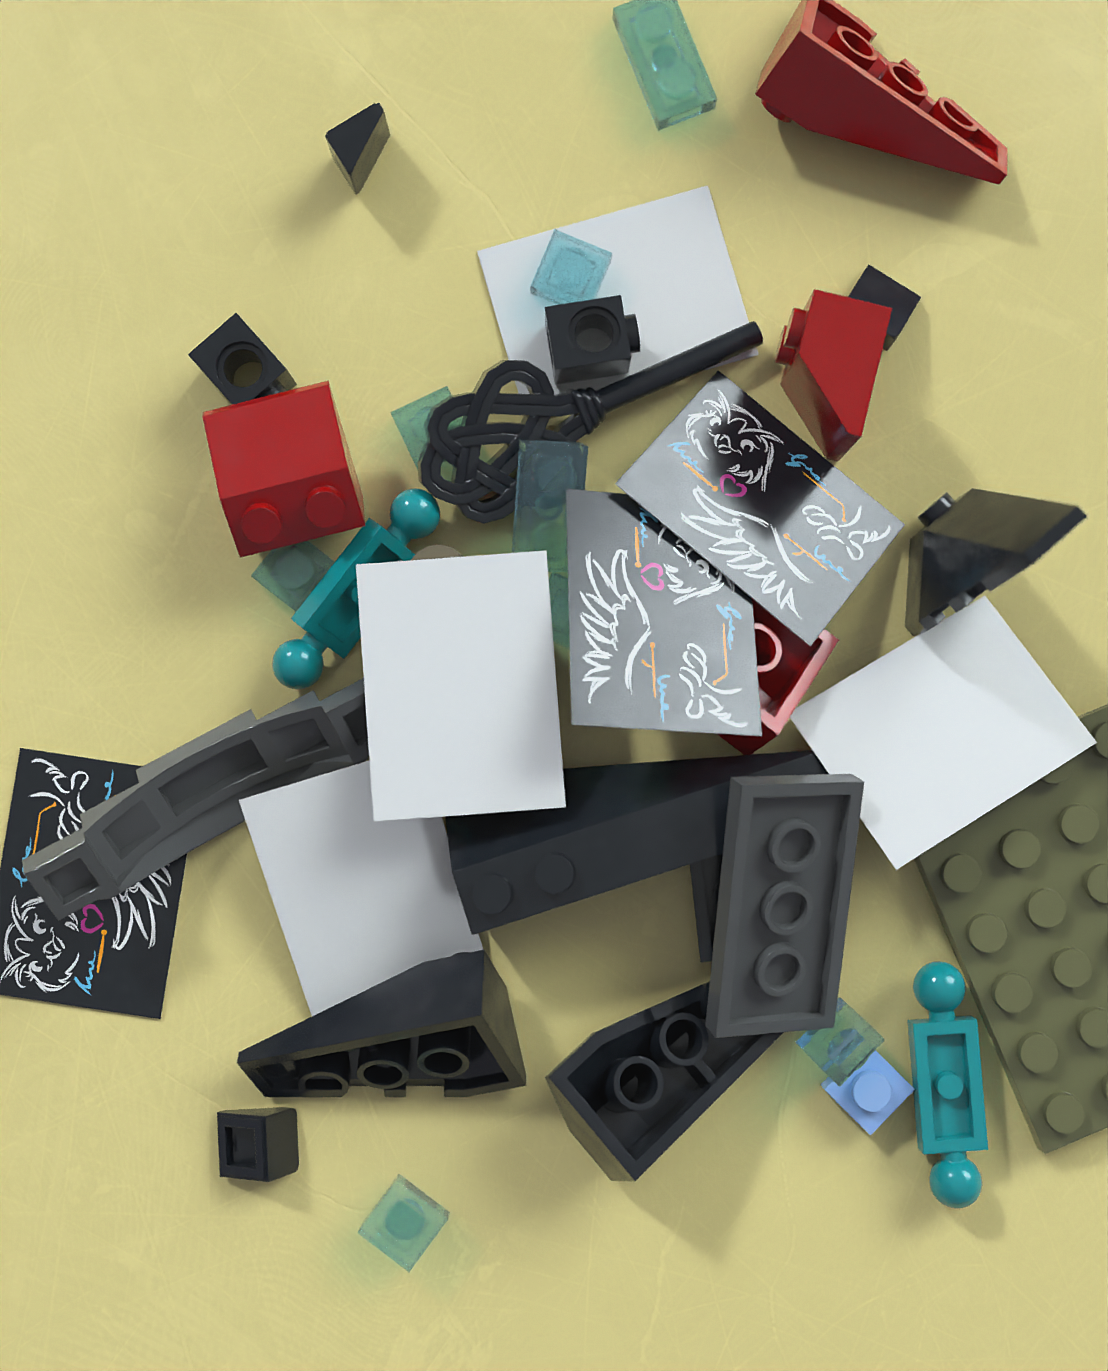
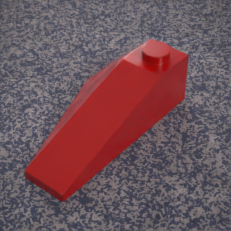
M834 0L800 1L761 71L755 95L762 99L763 106L771 115L787 123L793 120L806 130L997 185L1007 176L1008 148L952 99L940 97L935 102L930 98L926 85L918 77L920 71L908 60L903 59L900 63L889 62L870 44L877 33Z

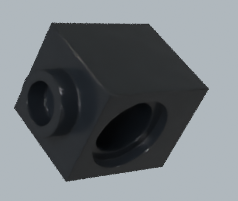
M621 295L545 307V328L555 385L627 374L629 372L631 353L640 352V337L636 315H624ZM598 328L609 336L611 343L602 351L590 352L578 344L576 337L585 329Z
M237 313L232 315L188 354L232 405L288 391L297 385L286 367ZM248 362L262 364L261 375L254 384L248 387L234 385V375L241 365Z

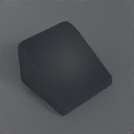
M380 103L370 105L329 130L325 135L333 160L355 195L363 188L390 137L385 112Z
M869 264L848 296L892 308L883 349L886 351L895 342L921 299V296Z
M276 1107L217 1112L220 1177L270 1182L298 1170L299 1152L296 1109Z

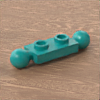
M413 488L398 494L390 507L391 525L387 530L369 518L365 526L359 530L295 612L291 619L307 632L302 639L286 641L276 650L273 656L272 668L275 677L281 684L296 690L312 686L318 681L323 672L324 662L322 654L327 647L345 659L359 641L361 632L356 565L410 561L415 554L406 547L411 539H421L430 535L440 521V507L436 499L429 492Z
M936 961L924 965L917 972L913 982L914 995L919 1004L928 1010L929 1018L907 1020L912 1083L915 1089L913 1095L918 1149L923 1154L940 1153V1159L932 1167L929 1176V1184L933 1195L943 1205L960 1209L973 1204L982 1190L981 1174L976 1165L967 1159L966 1151L988 1150L978 1022L971 1015L955 1016L954 1009L961 1004L965 996L966 986L964 978L953 965Z

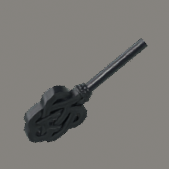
M749 322L598 390L592 387H587L586 389L578 388L576 390L568 389L566 393L554 395V390L546 373L525 360H501L482 373L472 392L448 396L431 407L424 424L427 442H425L417 462L419 482L435 498L456 505L466 518L483 524L505 518L522 504L542 509L566 503V489H579L584 468L575 442L586 434L590 435L605 420L606 413L762 345L763 336L756 322ZM519 381L527 387L529 394L499 392L507 383ZM489 414L524 415L521 423L487 422ZM571 415L558 424L553 431L545 429L551 416ZM463 416L461 425L449 427L450 422ZM505 444L487 463L479 459L481 445ZM536 447L537 450L524 464L520 471L515 475V477L512 478L508 476L524 461V459L533 450V448ZM443 460L453 466L451 481L441 476ZM558 463L559 467L556 478L550 484L539 486ZM490 491H494L497 493L491 498L481 501L478 500L479 498L488 494Z

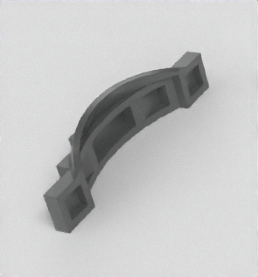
M364 678L321 701L314 690L258 720L250 709L136 770L138 784L80 814L81 829L23 859L22 865L25 877L59 921L96 900L113 898L174 860L244 822L245 818L239 803L240 799L366 761L369 757Z

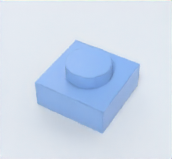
M865 1040L821 1084L822 1088L870 1136L915 1090Z

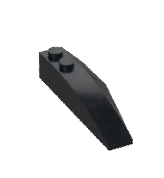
M813 750L564 768L566 807L445 816L452 874L471 934L475 935L722 854L731 777L829 773Z

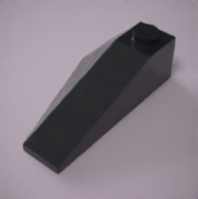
M974 488L954 500L946 492L917 517L925 527L910 539L905 628L912 636H915L935 627L946 617L942 613L946 608L951 606L957 613L987 589L992 591L1038 561L1088 516L1077 505Z
M485 950L460 952L450 957L422 962L240 1051L237 1059L238 1066L264 1097H342L348 1092L349 1086H370L384 1089L385 1097H406L407 1086H444V1097H469L526 1086V1071L507 988Z
M709 981L593 1032L556 1066L545 1079L569 1131L611 1181H636L784 1032L715 1038L705 1026Z

